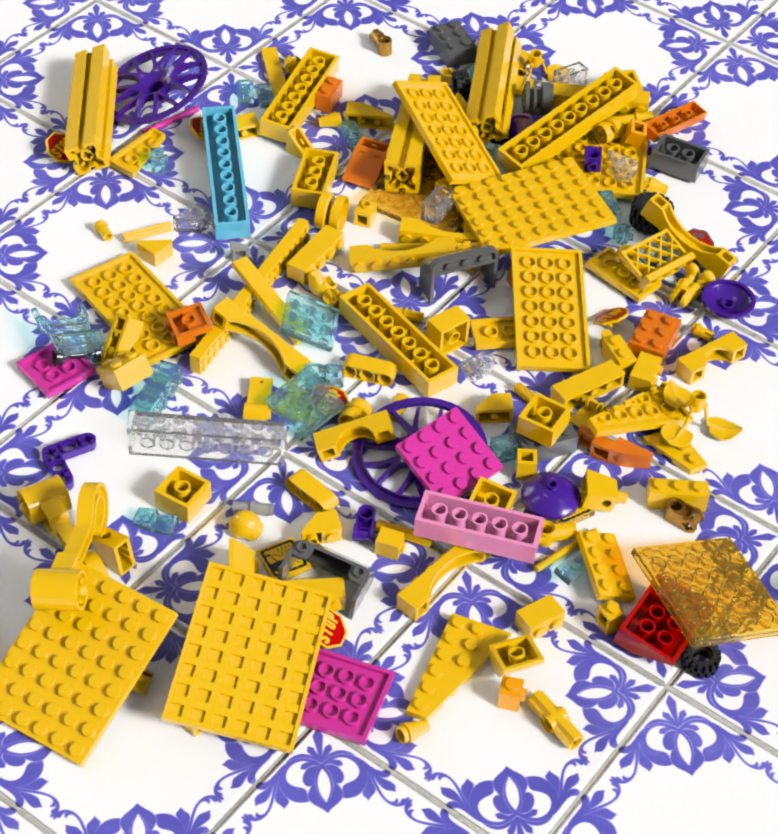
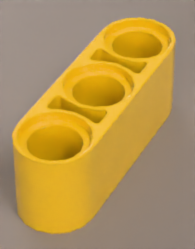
M349 353L341 368L342 374L348 378L382 386H391L398 371L397 365L393 362L356 353Z
M299 469L285 479V485L288 490L316 513L332 510L339 505L337 496L304 469Z

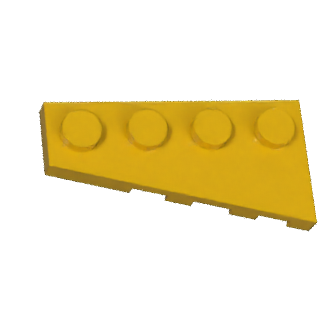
M154 127L110 157V166L134 178L165 141V133Z

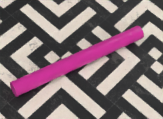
M196 105L143 129L142 133H146L153 127L157 130L199 112L200 109Z

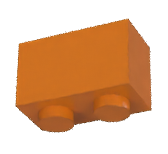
M327 76L316 93V110L326 113L333 111L342 97L343 80Z

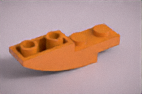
M583 425L578 429L577 435L579 437L577 444L590 449L589 456L623 467L650 468L654 453L621 437L616 441L605 436L595 437L593 432Z

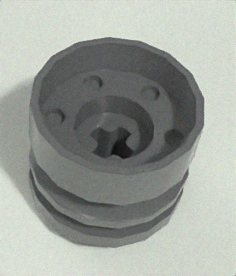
M525 81L521 98L523 113L528 114L529 108H531V116L535 115L536 108L539 109L540 115H546L552 111L554 97L553 82H542L540 89H537V83L534 81L532 89H530V81Z

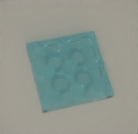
M289 290L286 297L280 333L331 353L334 348L340 310Z
M310 365L264 399L266 404L272 408L274 413L300 442L346 407L344 402Z

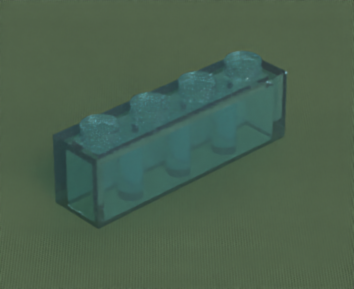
M165 360L159 361L153 374L150 375L128 410L129 424L151 430L154 423L158 422L162 410L166 409L169 399L175 395L177 386L183 382L184 374H182L181 365Z

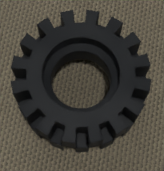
M468 70L453 71L451 83L454 96L460 93L464 99H468L471 89Z
M699 637L695 638V641L691 639L681 655L682 668L686 669L687 674L692 672V677L696 678V675H699V679H703L705 675L706 678H710L711 674L715 675L720 665L722 656L721 650H718L719 646L717 644L713 646L712 640L706 642V638H703L702 641H700ZM693 655H704L709 659V661H698L693 657Z

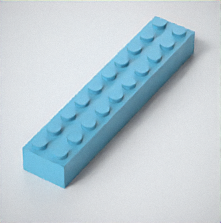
M235 105L202 107V123L216 240L251 237L250 217Z

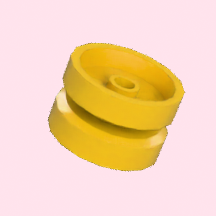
M322 192L315 211V228L322 229L325 225H329L342 231L348 216L349 197L338 195L335 198L333 193Z

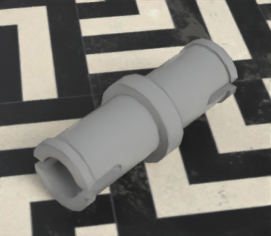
M251 500V502L233 501L232 513L250 510L257 515L273 516L274 504L256 503V500Z

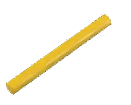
M596 528L590 530L591 532H598ZM577 539L533 566L536 573L541 572L579 547Z

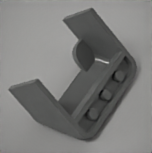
M478 245L427 257L420 265L419 286L431 304L433 303L436 276L481 266V272L493 289L496 285L499 252L493 245Z
M310 540L296 541L281 563L277 579L285 580L297 559L309 562L339 577H344V579L359 586L350 606L348 619L352 620L374 580V570L366 564Z

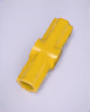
M544 521L539 546L549 547L555 541L576 538L577 526L575 521L560 523Z
M539 690L535 691L528 698L527 704L541 718V724L548 733H554L568 750H573L579 746L584 736L570 722V717L562 706L557 707L543 691Z

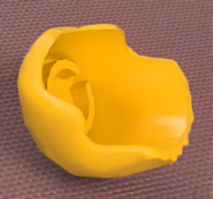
M319 270L311 271L308 274L310 291L316 296L323 297L326 290L337 288V284L333 282L330 276L323 277Z
M241 510L230 518L229 531L237 539L245 538L253 541L262 534L264 524L254 512Z

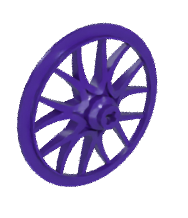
M165 45L145 51L123 64L117 72V86L122 80H133L138 83L118 86L116 88V93L121 94L116 97L115 105L125 99L133 98L118 112L114 111V121L128 125L151 123L168 117L187 105L199 93L207 78L208 65L203 54L197 49L186 45ZM173 55H181L165 69L166 64ZM188 57L194 60V62L184 63ZM152 60L153 68L150 73L143 72L138 67ZM199 66V73L178 76L187 69ZM134 69L137 71V73H130ZM198 79L192 90L183 85V83ZM171 90H181L188 93V95L177 103L169 97L168 93ZM153 100L152 116L139 118L143 106ZM167 102L173 105V107L158 114L160 104ZM135 107L134 118L123 116L124 113Z
M414 397L392 402L377 410L376 412L387 409L388 414L395 418L405 430L407 436L396 437V439L380 444L376 442L365 443L366 438L354 439L352 446L353 467L364 488L387 504L418 510L423 497L421 482L410 468L407 478L396 492L383 487L381 484L398 470L408 467L394 448L398 443L419 431L421 406L440 408L438 418L443 415L444 410L450 411L457 407L488 446L486 435L478 421L468 411L452 402L430 397ZM417 406L413 425L411 426L396 412L397 410ZM363 449L397 452L396 456L386 460L364 462ZM367 468L387 470L376 481L370 475ZM415 481L419 496L402 495Z

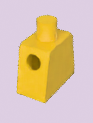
M590 469L586 470L580 483L581 508L610 512L613 510L615 503H626L628 494L618 491L616 479Z
M106 528L103 536H93L91 544L94 545L96 553L100 556L102 562L120 577L136 565L128 536L111 528Z

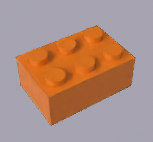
M647 308L628 342V347L636 357V361L642 351L661 357V365H663L678 337L681 319Z

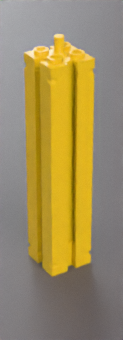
M509 21L499 24L498 30H494L491 27L482 30L480 33L466 116L484 145L490 144L493 138L497 142L507 139L509 136L508 132L521 55L520 50L522 48L518 37H513L514 29Z
M105 44L92 47V52H88L86 49L75 53L64 153L69 161L74 160L73 167L79 176L90 173L92 167H96L99 170L110 166L118 67L113 58L109 59L110 53Z
M409 74L407 81L441 82V76L428 75L427 79H422V74ZM402 101L384 161V175H386L385 191L399 192L400 188H405V193L419 194L430 150Z

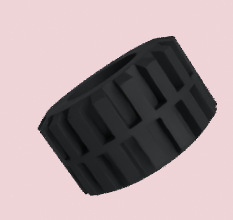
M657 192L640 193L632 200L629 223L632 224L633 228H636V231L643 232L642 234L654 235L660 232L657 227L640 214L648 200ZM660 193L662 197H664L667 201L671 203L674 211L673 202L669 200L670 198H668L667 196L665 197L663 194Z

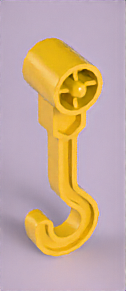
M56 474L18 489L16 494L20 505L19 509L29 525L33 526L43 522L50 535L58 538L65 549L74 527L70 522L68 513L72 509L69 490L66 488L61 477ZM88 549L83 564L109 577L100 556L95 550Z
M103 482L83 483L78 495L75 526L64 551L57 552L51 568H37L33 572L30 584V599L35 610L83 611L88 597V578L82 563L93 536H103L108 523L109 500L108 492Z

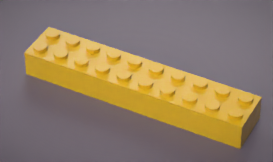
M615 66L499 147L497 163L508 172L546 163L594 129L595 125L605 121L636 99L639 83Z

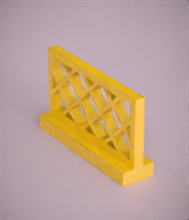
M668 229L639 242L619 254V257L640 281L638 287L641 291L684 269L688 263L696 258L693 252L687 253ZM665 235L669 242L663 241L662 236ZM651 242L658 244V249L651 247ZM662 246L668 247L669 252L663 251ZM639 248L646 250V255L639 253ZM673 249L677 250L680 256L673 254ZM650 252L658 254L657 258L650 256ZM627 254L635 256V261L630 260ZM662 255L669 257V262L661 260ZM639 258L645 259L646 264L639 263ZM650 261L657 263V268L650 266ZM638 267L645 269L646 274L642 275Z

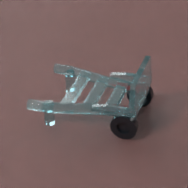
M83 303L77 306L79 310L77 318L45 320V316L40 315L36 307L31 309L34 320L37 322L36 331L40 333L44 331L55 347L52 349L54 366H62L67 358L79 359L84 358V356H89V359L94 363L101 361V330L91 329L89 315ZM73 325H76V327H71V328L51 329V327H62V326H73Z

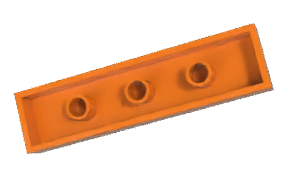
M693 100L646 121V137L655 143L660 140L664 133L673 135L703 121L708 112Z

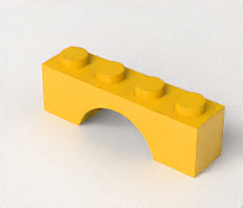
M734 331L724 334L720 338L710 341L686 355L680 356L677 360L675 372L688 385H691L703 379L707 362L721 360L732 364L745 357L748 344Z
M387 409L313 433L316 449L322 462L340 457L343 448L350 441L357 438H369L377 444L396 439Z

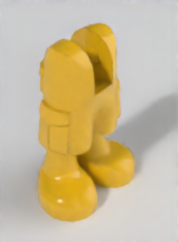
M693 262L685 266L684 273L686 278H681L674 285L668 297V300L672 303H675L679 297H682L679 302V307L682 308L695 300L702 293L701 289L707 284L715 281V276L710 270H704L700 274L699 267Z

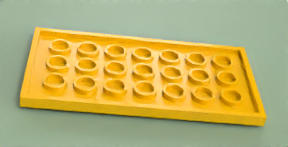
M394 81L392 84L393 88L449 184H470L502 175L447 82Z
M511 246L516 370L582 373L586 369H590L582 250Z
M132 251L70 278L71 285L110 328L116 313L144 322L139 339L130 350L132 352L145 353L150 367L197 345L206 335L204 333L196 336L197 342L178 347L177 343L173 344L170 337L172 331H167L164 322L167 321L166 313L185 306Z

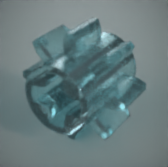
M621 223L618 225V228L614 227L612 239H616L618 244L625 245L628 241H633L634 229H631L630 225L626 223Z

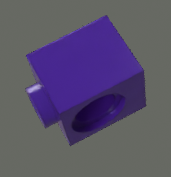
M585 146L583 171L600 172L602 147Z

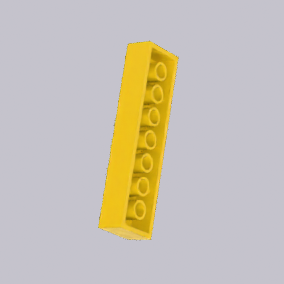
M310 47L261 117L259 135L286 143V132L297 124L301 127L315 107L316 93L327 76L335 77L337 74L339 56Z
M369 282L339 296V313L388 361L396 364L398 370L423 395L431 397L457 383L458 366Z

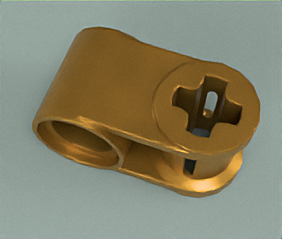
M675 497L668 500L664 512V518L667 522L674 524L687 533H694L698 523L702 522L705 518L704 513L699 508L693 507L682 499Z

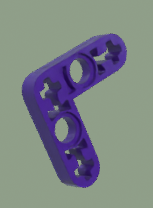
M88 432L48 445L41 451L42 460L50 476L57 474L61 479L64 477L67 482L64 484L69 491L74 488L75 484L74 477L65 460L95 450L97 447L96 436ZM68 446L74 447L71 451L64 450ZM56 466H62V467H63V468H62L61 470H59V471L53 470V468L56 467Z

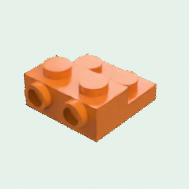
M201 302L166 313L167 321H164L168 332L172 331L170 333L173 344L177 343L178 347L197 342L196 336L213 331L211 322Z

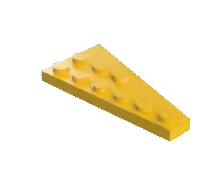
M664 381L660 386H654L646 393L641 392L625 400L622 405H615L611 410L603 411L589 418L587 425L595 437L658 429L667 423H675L680 426L684 424L689 412L683 406L673 408L664 402L663 391L667 384ZM692 416L690 417V420H689L688 424H691V423H692V421H693V417H692Z
M452 613L409 703L406 716L417 720L426 719L428 721L443 706V703L450 696H453L457 689L463 683L465 684L486 663V660L490 657L489 645L509 640L512 633Z

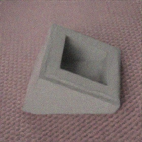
M230 241L232 262L245 256L249 258V245Z

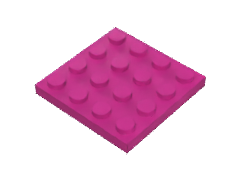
M454 407L398 443L394 448L426 490L459 498L474 490L481 476L490 479L504 468L457 407Z
M320 648L300 725L365 746L395 678V672Z

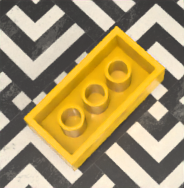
M305 148L291 187V205L316 209L322 192L331 191L338 170L339 152Z

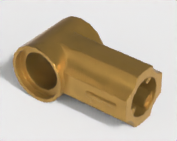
M378 28L373 29L369 34V38L378 48V54L384 57L390 56L392 54V38L385 36Z

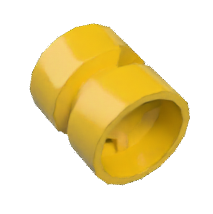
M612 117L594 126V136L600 144L605 145L624 135V124L620 118Z
M354 397L338 417V422L342 424L371 415L372 407L366 400Z

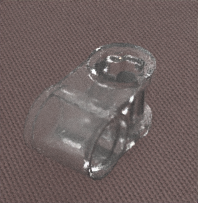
M482 351L463 360L459 365V370L468 376V380L471 383H474L493 373L495 355L491 351Z

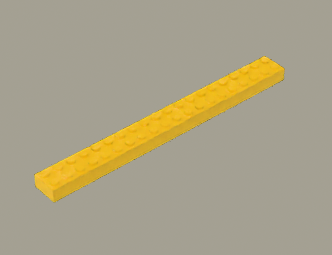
M298 218L258 268V271L271 286L278 279L280 273L284 271L286 263L309 239V221ZM245 285L233 301L246 312L251 313L259 300L248 286ZM214 323L212 326L213 331L207 332L190 353V371L201 375L235 332L224 331Z

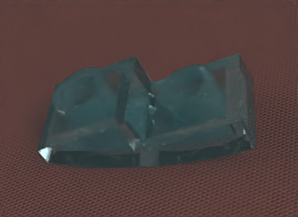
M144 507L138 508L132 520V524L141 529L167 536H173L180 522L178 516L159 514L155 508Z

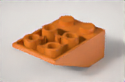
M362 136L355 146L342 181L373 190L384 174V161L389 144Z

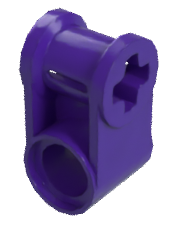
M367 504L359 507L353 527V542L361 540L368 541L369 544L373 543L376 510L373 506Z

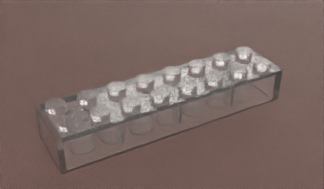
M130 411L126 427L129 455L285 466L287 422Z

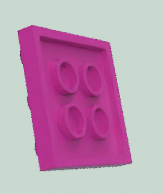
M64 337L59 339L69 352L77 351ZM58 341L16 362L17 368L48 399L96 374V368L86 358H63L62 366H54L52 349L60 347Z

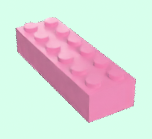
M425 490L415 517L413 535L534 564L545 518Z

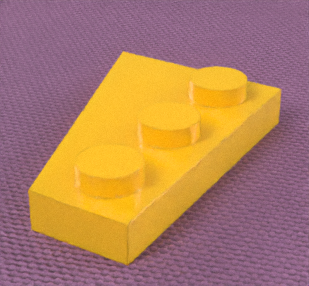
M660 431L645 436L642 439L643 444L655 448L656 453L659 455L664 454L672 460L671 463L689 475L702 471L707 467L705 460L691 444L685 447L672 446L663 440Z

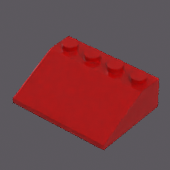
M658 573L620 626L612 641L632 654L673 666L712 607Z

